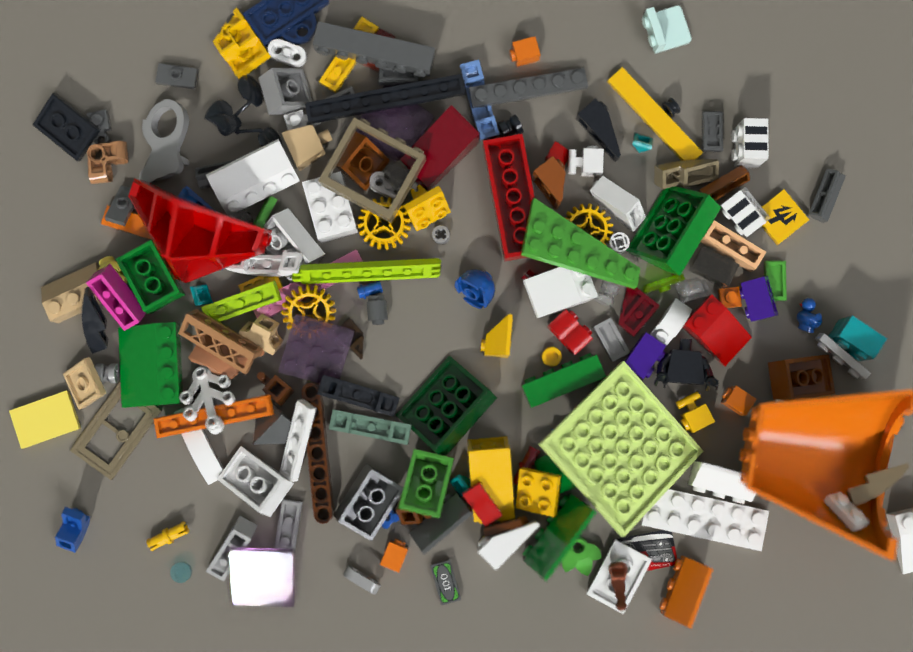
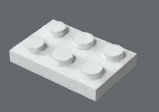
M615 539L590 585L587 595L624 614L626 609L623 611L616 609L617 598L611 584L608 566L614 562H624L627 564L625 602L628 607L652 558Z

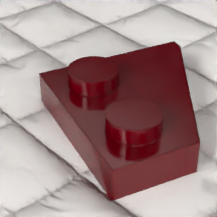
M627 287L618 325L635 337L658 310L660 305L637 287L635 289Z

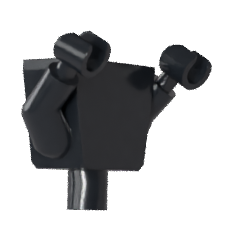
M680 339L679 350H670L657 364V377L654 385L657 386L659 381L664 384L663 388L666 387L667 383L704 385L706 382V391L710 390V385L714 386L717 391L719 381L714 378L712 369L706 358L702 356V353L691 351L692 339Z

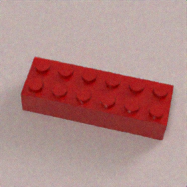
M523 134L484 140L482 147L504 262L528 258L522 256L521 251L531 202L535 196Z

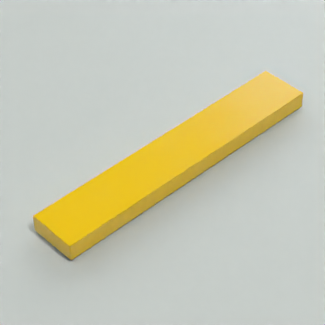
M623 67L608 79L609 85L681 161L696 160L703 154L698 146Z

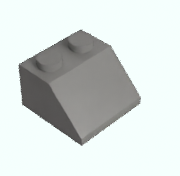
M271 68L259 77L269 115H285L306 109V102H312L303 69Z

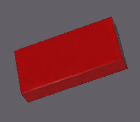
M480 481L462 492V495L485 527L503 516Z

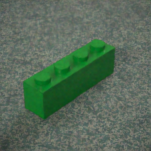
M589 353L579 357L580 362L573 364L572 361L562 364V369L556 372L552 368L543 372V377L539 379L533 376L524 380L525 384L521 387L529 407L533 408L605 378L606 375L598 356H592Z

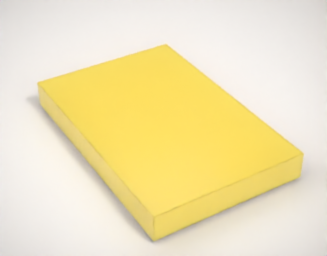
M67 390L9 411L21 449L81 429L70 393Z

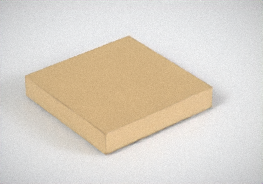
M90 357L84 358L63 373L79 410L86 408L107 394Z

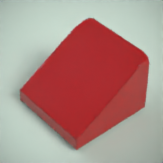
M555 141L545 161L553 156L556 160L560 159L565 165L569 158V150Z

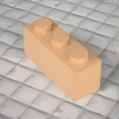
M715 220L701 240V243L749 272L757 269L766 254V251Z

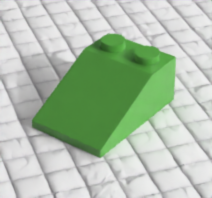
M414 449L399 509L440 518L454 458Z

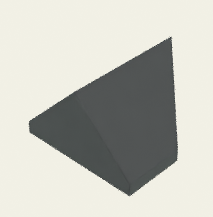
M273 402L274 415L256 418L253 445L287 443L292 421Z

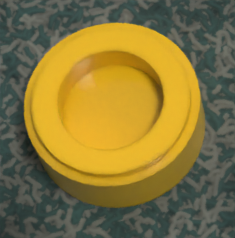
M548 347L542 352L541 358L546 366L554 367L561 362L562 354L558 348Z

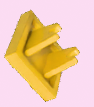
M421 185L417 186V192L414 189L410 190L413 200L403 206L416 232L428 227L429 224L436 220L444 218L451 212L439 185L428 192Z
M524 467L520 468L516 508L555 517L557 515L561 475Z

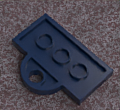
M262 0L242 14L265 48L271 41L280 37L289 43L300 45L307 43L314 37L317 28V20L314 14L330 3L329 0ZM306 28L308 33L305 36H299L297 34L298 30Z

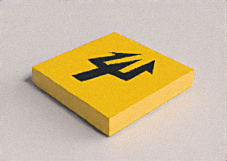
M782 190L762 206L770 217L762 225V228L776 245L780 244L809 221L808 217L785 190Z

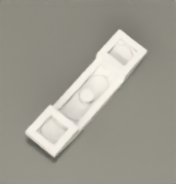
M283 252L282 255H258L226 269L255 276H289L292 273H298L303 254Z
M192 404L175 411L174 414L183 412L186 408L191 407ZM204 430L182 433L188 450L207 484L209 485L217 481L224 468L219 457H216Z

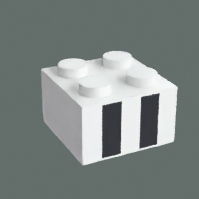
M744 118L732 130L731 140L734 142V149L731 153V159L734 161V167L742 165L747 168H758L769 159L768 119Z
M746 187L721 205L723 207L722 212L726 218H732L736 223L735 229L740 235L744 234L746 237L770 219L769 215Z

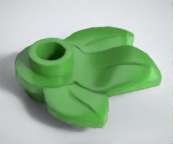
M579 536L575 543H581V548L576 550L573 544L563 558L562 566L565 572H569L575 567L580 573L588 576L592 570V560H599L602 558V555L596 545L587 543L583 537Z

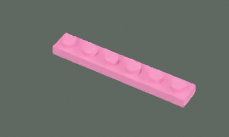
M356 249L331 263L363 261ZM292 282L279 289L282 300L254 309L253 312L257 319L261 314L271 318L282 310L287 309L282 307L283 302L289 303L285 299L286 295L293 298L291 290L294 289L299 293L298 286H302L304 291L306 290V284ZM319 283L309 285L310 290H313L314 285H317V292H319L322 288L327 289L336 283ZM311 296L303 297V298L299 299L298 301H299V302H300V301H304L305 299H307V298H309V297H311Z

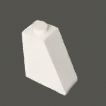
M604 176L593 183L590 190L593 199L634 232L646 218L640 200Z

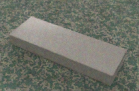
M282 500L272 560L293 563L302 512V501Z

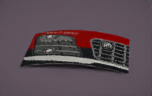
M660 530L616 539L652 558L647 571L673 566L677 560L671 531Z

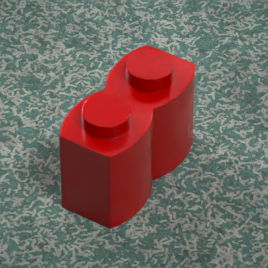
M565 309L547 327L574 356L593 339L591 337L592 332L586 325L581 326L577 320L579 318L572 310L568 312Z

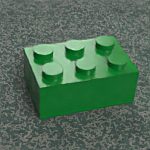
M153 240L116 259L145 313L152 314L185 296L182 287L174 277L165 258L161 256Z

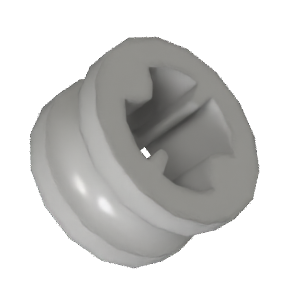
M442 225L435 227L432 231L433 240L441 245L447 243L450 239L447 227ZM437 231H440V232L445 231V232H446V233H444V235L446 236L445 239H443V238L437 239V238H436V237L438 236V235L436 234Z

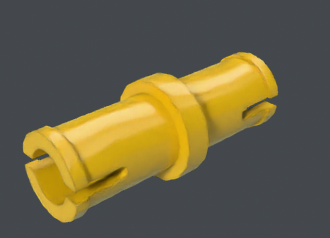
M182 521L170 529H163L162 533L146 540L148 548L154 551L165 544L173 543L175 539L189 533L188 526Z

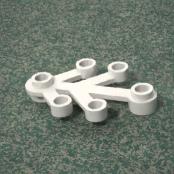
M202 365L194 370L192 374L193 383L188 391H183L180 394L179 399L185 405L191 404L194 400V394L201 387L198 397L191 407L183 411V416L188 421L195 420L199 409L204 403L208 417L205 426L212 434H218L223 430L224 422L216 415L212 398L223 401L225 405H231L235 401V396L230 391L221 392L210 388L209 382L218 384L220 388L226 389L230 386L231 380L226 375L217 376L212 374L208 367Z

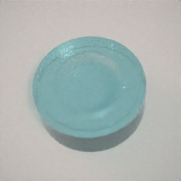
M186 562L174 564L170 571L171 578L177 583L186 582L192 576L191 566Z

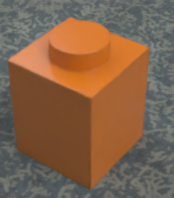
M535 36L512 42V49L509 50L511 60L515 61L517 67L540 60L541 54Z
M731 386V388L727 387L722 394L724 399L721 403L740 416H746L757 399L740 387Z
M396 538L394 541L390 540L380 565L399 573L409 547L405 546L406 542Z

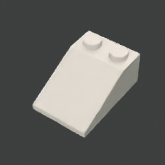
M562 267L523 280L536 318L586 303L598 297L591 276Z
M240 446L217 478L218 481L251 507L271 517L294 484L242 446Z
M913 507L886 514L890 531L898 539L896 554L902 574L913 572Z
M533 519L522 527L496 533L489 537L483 536L478 542V553L497 570L540 525Z

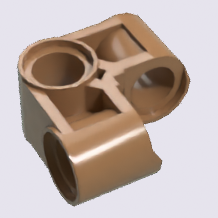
M113 141L93 144L88 148V177L91 184L113 182L111 164H126L129 162L127 142ZM102 151V156L96 159V153Z

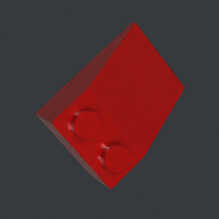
M713 295L704 299L691 313L682 327L724 367L752 338L733 314Z

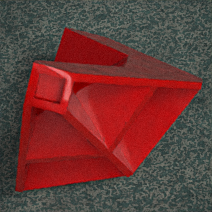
M134 178L128 198H130L161 256L165 258L177 280L188 283L263 254L266 246L268 247L271 243L272 230L211 210L175 196L149 182Z

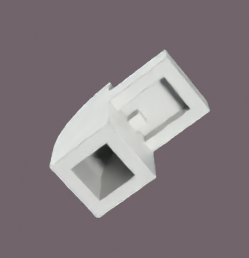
M675 298L650 335L667 346L682 329L692 309Z

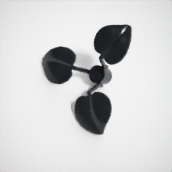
M244 75L238 80L239 93L247 100V103L235 114H233L229 103L224 100L215 101L206 112L204 119L215 124L223 136H228L234 132L236 135L259 132L258 141L261 147L279 139L283 147L280 135L271 127H266L264 130L262 128L240 130L242 123L237 116L251 103L255 107H259L264 100L261 86L249 75Z

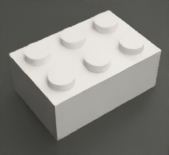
M341 171L331 174L330 178L346 186ZM320 177L302 182L317 239L320 243L359 233L349 200L321 186L318 182Z

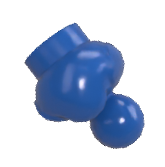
M806 298L799 304L803 310L797 314L798 329L814 333L815 328L822 324V315L820 313H811L815 309L816 303L812 298Z

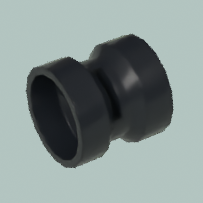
M517 115L511 116L507 121L502 120L497 123L502 137L524 132Z

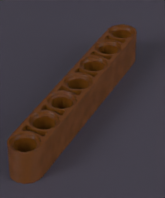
M308 383L302 388V399L318 408L319 414L316 418H313L311 430L314 427H318L321 430V435L318 438H314L310 430L307 442L313 514L318 523L325 524L334 517V504L323 396L316 394L315 397L310 398L307 395V390L310 387H315L318 391L319 385ZM316 447H320L323 450L321 458H316L313 455V450ZM318 467L323 468L325 471V476L322 479L317 478L315 475V470ZM319 488H324L327 491L325 499L318 497L317 491ZM325 508L329 511L328 519L320 517V509Z

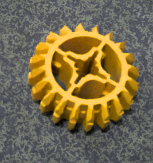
M380 197V203L377 204L389 209L392 198L388 197L387 202H384V197ZM401 205L395 216L396 218L399 215L401 219L398 232L392 227L393 222L396 220L395 218L392 223L388 222L389 228L384 225L379 227L381 225L380 219L385 222L386 220L368 210L361 209V213L365 216H358V220L363 223H359L357 226L363 229L359 232L360 236L366 235L363 239L366 243L371 240L370 247H374L378 243V250H381L382 245H385L386 251L389 250L388 244H392L394 249L397 248L396 241L399 244H403V240L400 237L408 238V234L404 231H411V227L405 225L410 224L411 220L406 218L408 217L406 211L402 212L405 209L404 206ZM373 215L377 220V223L373 227L374 229L370 232L368 223L370 217ZM387 232L392 237L382 239L376 237V235Z
M580 204V211L575 206L572 208L573 213L567 211V220L573 222L576 218L585 216L584 223L581 225L576 224V226L584 229L587 224L588 230L591 231L589 232L591 236L602 235L600 242L603 244L609 243L610 238L607 236H612L614 232L608 229L613 228L614 225L613 223L607 224L611 217H603L606 213L605 210L599 213L597 212L599 206L592 210V204H588L587 209H585L583 204ZM591 217L600 223L602 229L593 225Z
M306 284V290L303 291L302 286H298L299 293L292 289L291 294L294 297L286 295L285 299L289 303H282V307L287 308L281 311L282 315H287L283 318V322H290L287 325L288 330L295 327L293 329L294 335L301 331V338L304 337L305 333H308V338L311 339L314 332L316 337H319V330L323 333L327 332L324 326L332 327L331 322L328 320H335V316L331 315L336 313V308L331 307L335 302L334 300L328 301L331 298L330 293L323 296L325 293L324 288L317 292V285H314L313 290H310V285ZM307 296L315 297L308 303L298 301ZM320 300L326 308L324 317L316 311ZM293 306L297 307L302 313L298 322L292 315ZM312 308L313 314L310 315L309 313V315L305 316V309ZM310 320L319 321L316 325L304 326Z

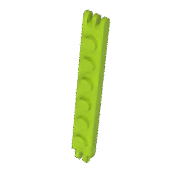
M441 259L304 264L300 266L297 274L292 273V281L301 282L302 284L438 278L440 277Z

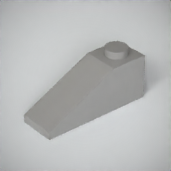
M239 516L206 572L224 581L252 539L257 525Z

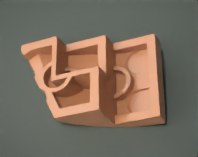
M208 334L203 335L205 343L212 345L211 336ZM198 345L194 347L188 357L191 362L208 367L212 374L217 376L226 375L230 380L240 372ZM220 345L222 353L229 355L228 346ZM241 354L237 355L239 363L245 366L248 359Z

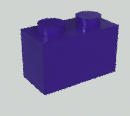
M767 276L741 283L742 287L739 288L740 295L746 301L745 314L748 319L750 318L751 322L778 316Z
M645 332L624 362L640 380H643L645 377L648 379L654 371L652 366L656 360L660 362L666 352L663 350L666 345Z

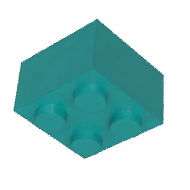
M854 316L839 319L828 335L829 338L857 362L875 359L887 340L886 337Z

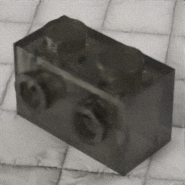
M706 246V248L702 247L698 250L689 271L722 288H726L730 285L740 264L736 263L734 258L727 255L723 257L717 254L716 249Z

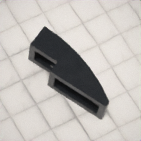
M86 287L82 304V325L87 345L91 353L94 354L108 347V337L104 332L107 319L91 289Z

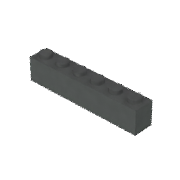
M318 21L313 40L315 51L321 55L327 56L332 54L342 60L350 58L360 64H367L368 62L375 64L378 68H394L396 72L406 73L407 71L422 78L425 76L430 77L435 58L434 47Z

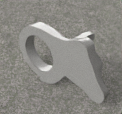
M163 99V101L157 103L150 110L147 119H143V135L151 146L152 151L145 168L139 174L140 180L153 184L158 180L170 179L173 175L182 173L184 165L189 166L190 161L180 154V147L189 126V116L187 110L176 101ZM174 110L177 116L176 127L169 136L161 138L157 129L158 121L164 112Z

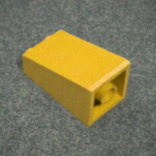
M507 436L467 439L471 486L480 481L502 512L503 516L498 519L499 522L515 518L511 457ZM473 510L474 522L483 524Z

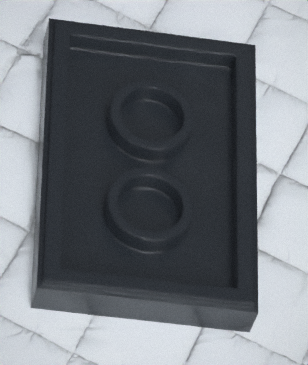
M57 93L51 94L32 124L76 161L82 160L101 130Z

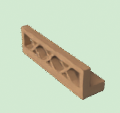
M198 309L186 313L178 333L244 374L249 372L254 359L261 356L263 348ZM189 323L195 327L197 334L192 335L186 331ZM208 334L211 336L213 344L205 343L203 335ZM220 345L228 346L230 354H223ZM241 354L248 359L245 366L239 363L237 355Z

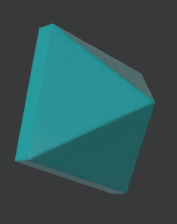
M634 133L632 144L638 153L652 150L653 138Z
M207 284L190 287L195 306L213 303Z
M459 474L450 480V483L460 497L463 496L462 492L471 487L470 478Z

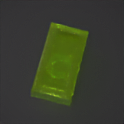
M681 273L680 276L673 275L643 286L642 291L645 294L657 290L660 293L669 291L672 285L685 280L684 274Z

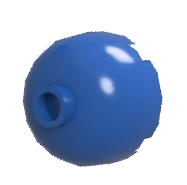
M471 269L463 273L455 281L457 292H462L466 296L463 299L473 307L481 309L484 306L486 308L494 298L496 288L492 276L486 271Z

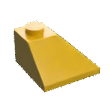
M508 314L486 334L485 339H481V351H484V356L502 358L510 356L513 314Z

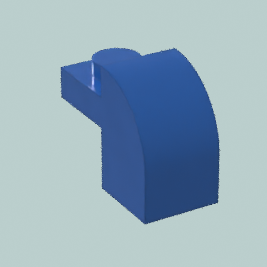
M65 507L61 513L63 524L55 535L56 546L76 553L88 529L90 516L85 515L77 508Z

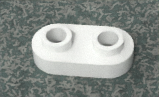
M275 39L268 45V52L271 58L293 67H301L306 63L307 55L300 46L281 39ZM282 49V52L277 54L276 50ZM295 56H300L299 60H294Z
M384 172L373 173L369 182L370 188L374 192L386 198L391 197L392 200L397 195L393 191L400 190L403 181ZM381 181L383 185L377 186L376 182Z

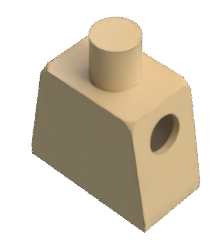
M313 125L282 132L299 171L324 156L326 153L322 144L332 141L328 129L316 133Z

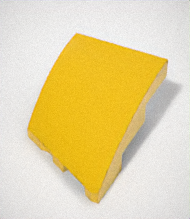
M235 8L233 10V17L229 23L223 25L221 32L217 34L213 43L239 79L264 63L271 56L238 8Z

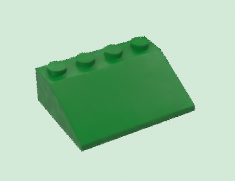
M676 186L663 189L626 251L664 271L680 276L720 211L721 206L709 194Z
M168 322L137 325L125 331L121 327L118 328L122 408L183 404L179 399L180 394L183 392L180 334H178L180 324Z
M571 493L561 498L558 503L560 507L557 510V515L555 517L548 516L546 527L538 530L534 536L536 540L533 545L529 544L522 553L524 555L523 561L545 581L550 578L596 514L595 510Z

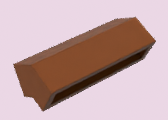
M741 165L697 192L709 194L716 201L750 181L749 171Z

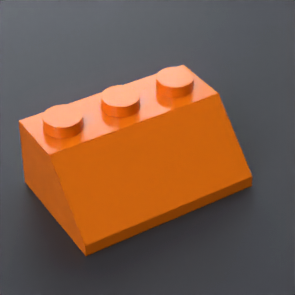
M681 555V558H678L675 562L674 577L670 578L667 583L666 589L668 593L666 598H662L659 609H661L660 613L663 616L688 628H692L713 569L701 562Z

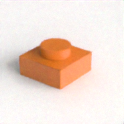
M739 287L718 289L719 301L727 309L742 307Z

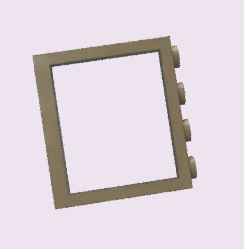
M353 118L318 182L328 190L392 223L425 164L426 155L418 147L414 146L411 148L407 146L406 142L401 138L396 137L394 139L388 136L389 133L384 129L371 127V123L367 120ZM357 128L416 159L389 209L330 178Z

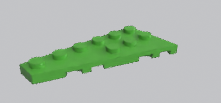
M533 198L521 251L522 256L632 289L638 287L640 274L638 266L536 198Z

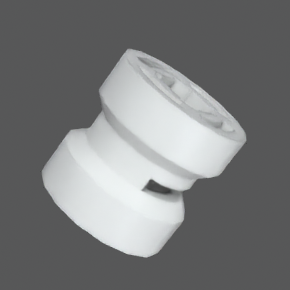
M618 232L612 235L607 246L618 254H622L629 247L630 241L625 233Z

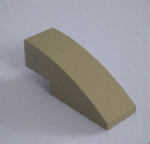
M718 159L685 160L654 166V184L661 189L678 185L685 188L719 178Z
M906 463L866 475L864 477L866 484L847 490L850 502L854 506H858L878 497L903 476L908 470L909 464Z

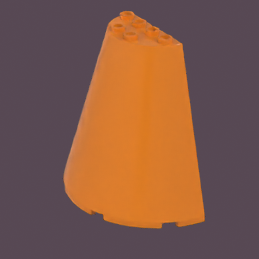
M913 389L763 403L753 407L749 427H745L743 431L744 448H741L739 460L742 461L740 483H743L746 489L888 560L895 561L898 539L892 535L891 531L884 529L887 526L885 508H882L885 492L864 504L855 506L870 523L866 528L854 532L828 507L824 500L827 495L838 492L848 497V489L866 484L864 479L866 475L888 468L894 434H898L904 423L903 415L910 416L913 413Z

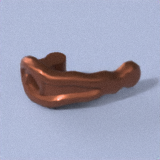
M614 562L609 564L608 570L611 575V584L614 588L615 597L617 598L616 609L623 611L627 608V603L625 602V580L628 567L624 562Z

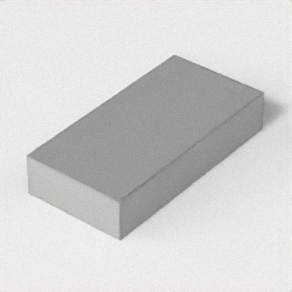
M612 318L593 327L611 362L630 353Z

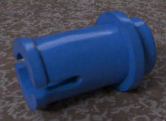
M380 281L366 285L360 284L357 287L359 297L364 299L367 296L383 293Z

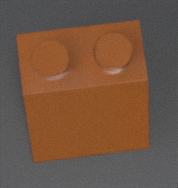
M355 132L336 168L366 191L370 186L371 175L375 172H381L390 160L366 136Z
M552 156L534 170L531 180L556 210L563 199L566 171L560 159L556 160Z

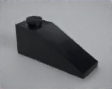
M595 98L577 114L576 120L616 162L621 154L610 115L607 111L608 108L602 101L599 102Z

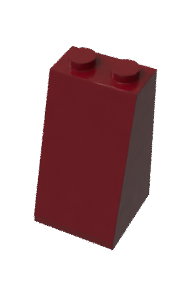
M452 105L411 147H418L426 155V162L418 174L415 184L417 186L421 185L427 191H430L479 144L480 133ZM407 154L400 159L402 165L400 168L406 175H408L416 159Z

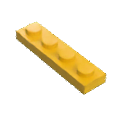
M363 17L360 18L354 27L355 30L376 34L379 30L378 26ZM335 56L319 80V83L337 93L357 62L354 59L342 60Z

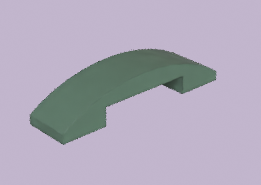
M334 409L329 425L330 430L408 445L412 427L410 424Z

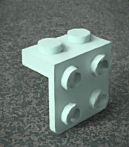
M680 6L655 12L654 7L646 9L642 17V23L647 30L650 46L653 47L655 54L690 43L692 38Z

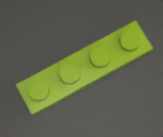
M272 281L201 307L206 315L221 322L280 301L282 298L276 282Z

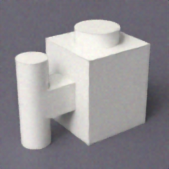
M587 146V148L583 149L581 157H577V150L570 149L568 174H576V167H581V176L601 177L603 173L604 149H599L598 146Z

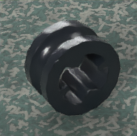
M669 98L668 102L662 103L663 110L670 118H673L675 113L679 114L681 112L678 103L673 98Z

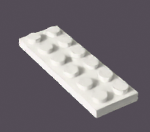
M668 489L642 517L641 525L762 551L769 511Z

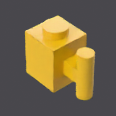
M698 391L676 402L679 409L685 406L688 409L687 412L681 414L682 420L680 422L685 431L688 430L689 433H694L715 422L706 404L696 406L695 401L701 399Z

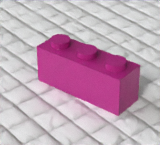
M111 264L96 271L86 282L124 331L139 323L146 314L134 293Z

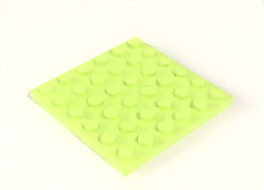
M624 361L620 362L539 444L621 537L627 535L704 452Z

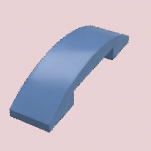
M479 60L460 64L466 94L476 129L480 133V140L499 136L491 106L472 109L469 87L485 85Z

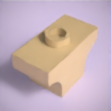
M261 314L255 322L248 321L239 331L241 336L260 346L271 355H274L283 343V339L277 332L280 323L264 314Z

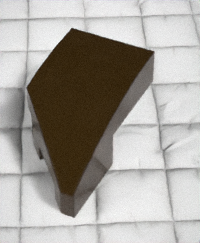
M348 318L335 330V333L361 360L363 358V332Z

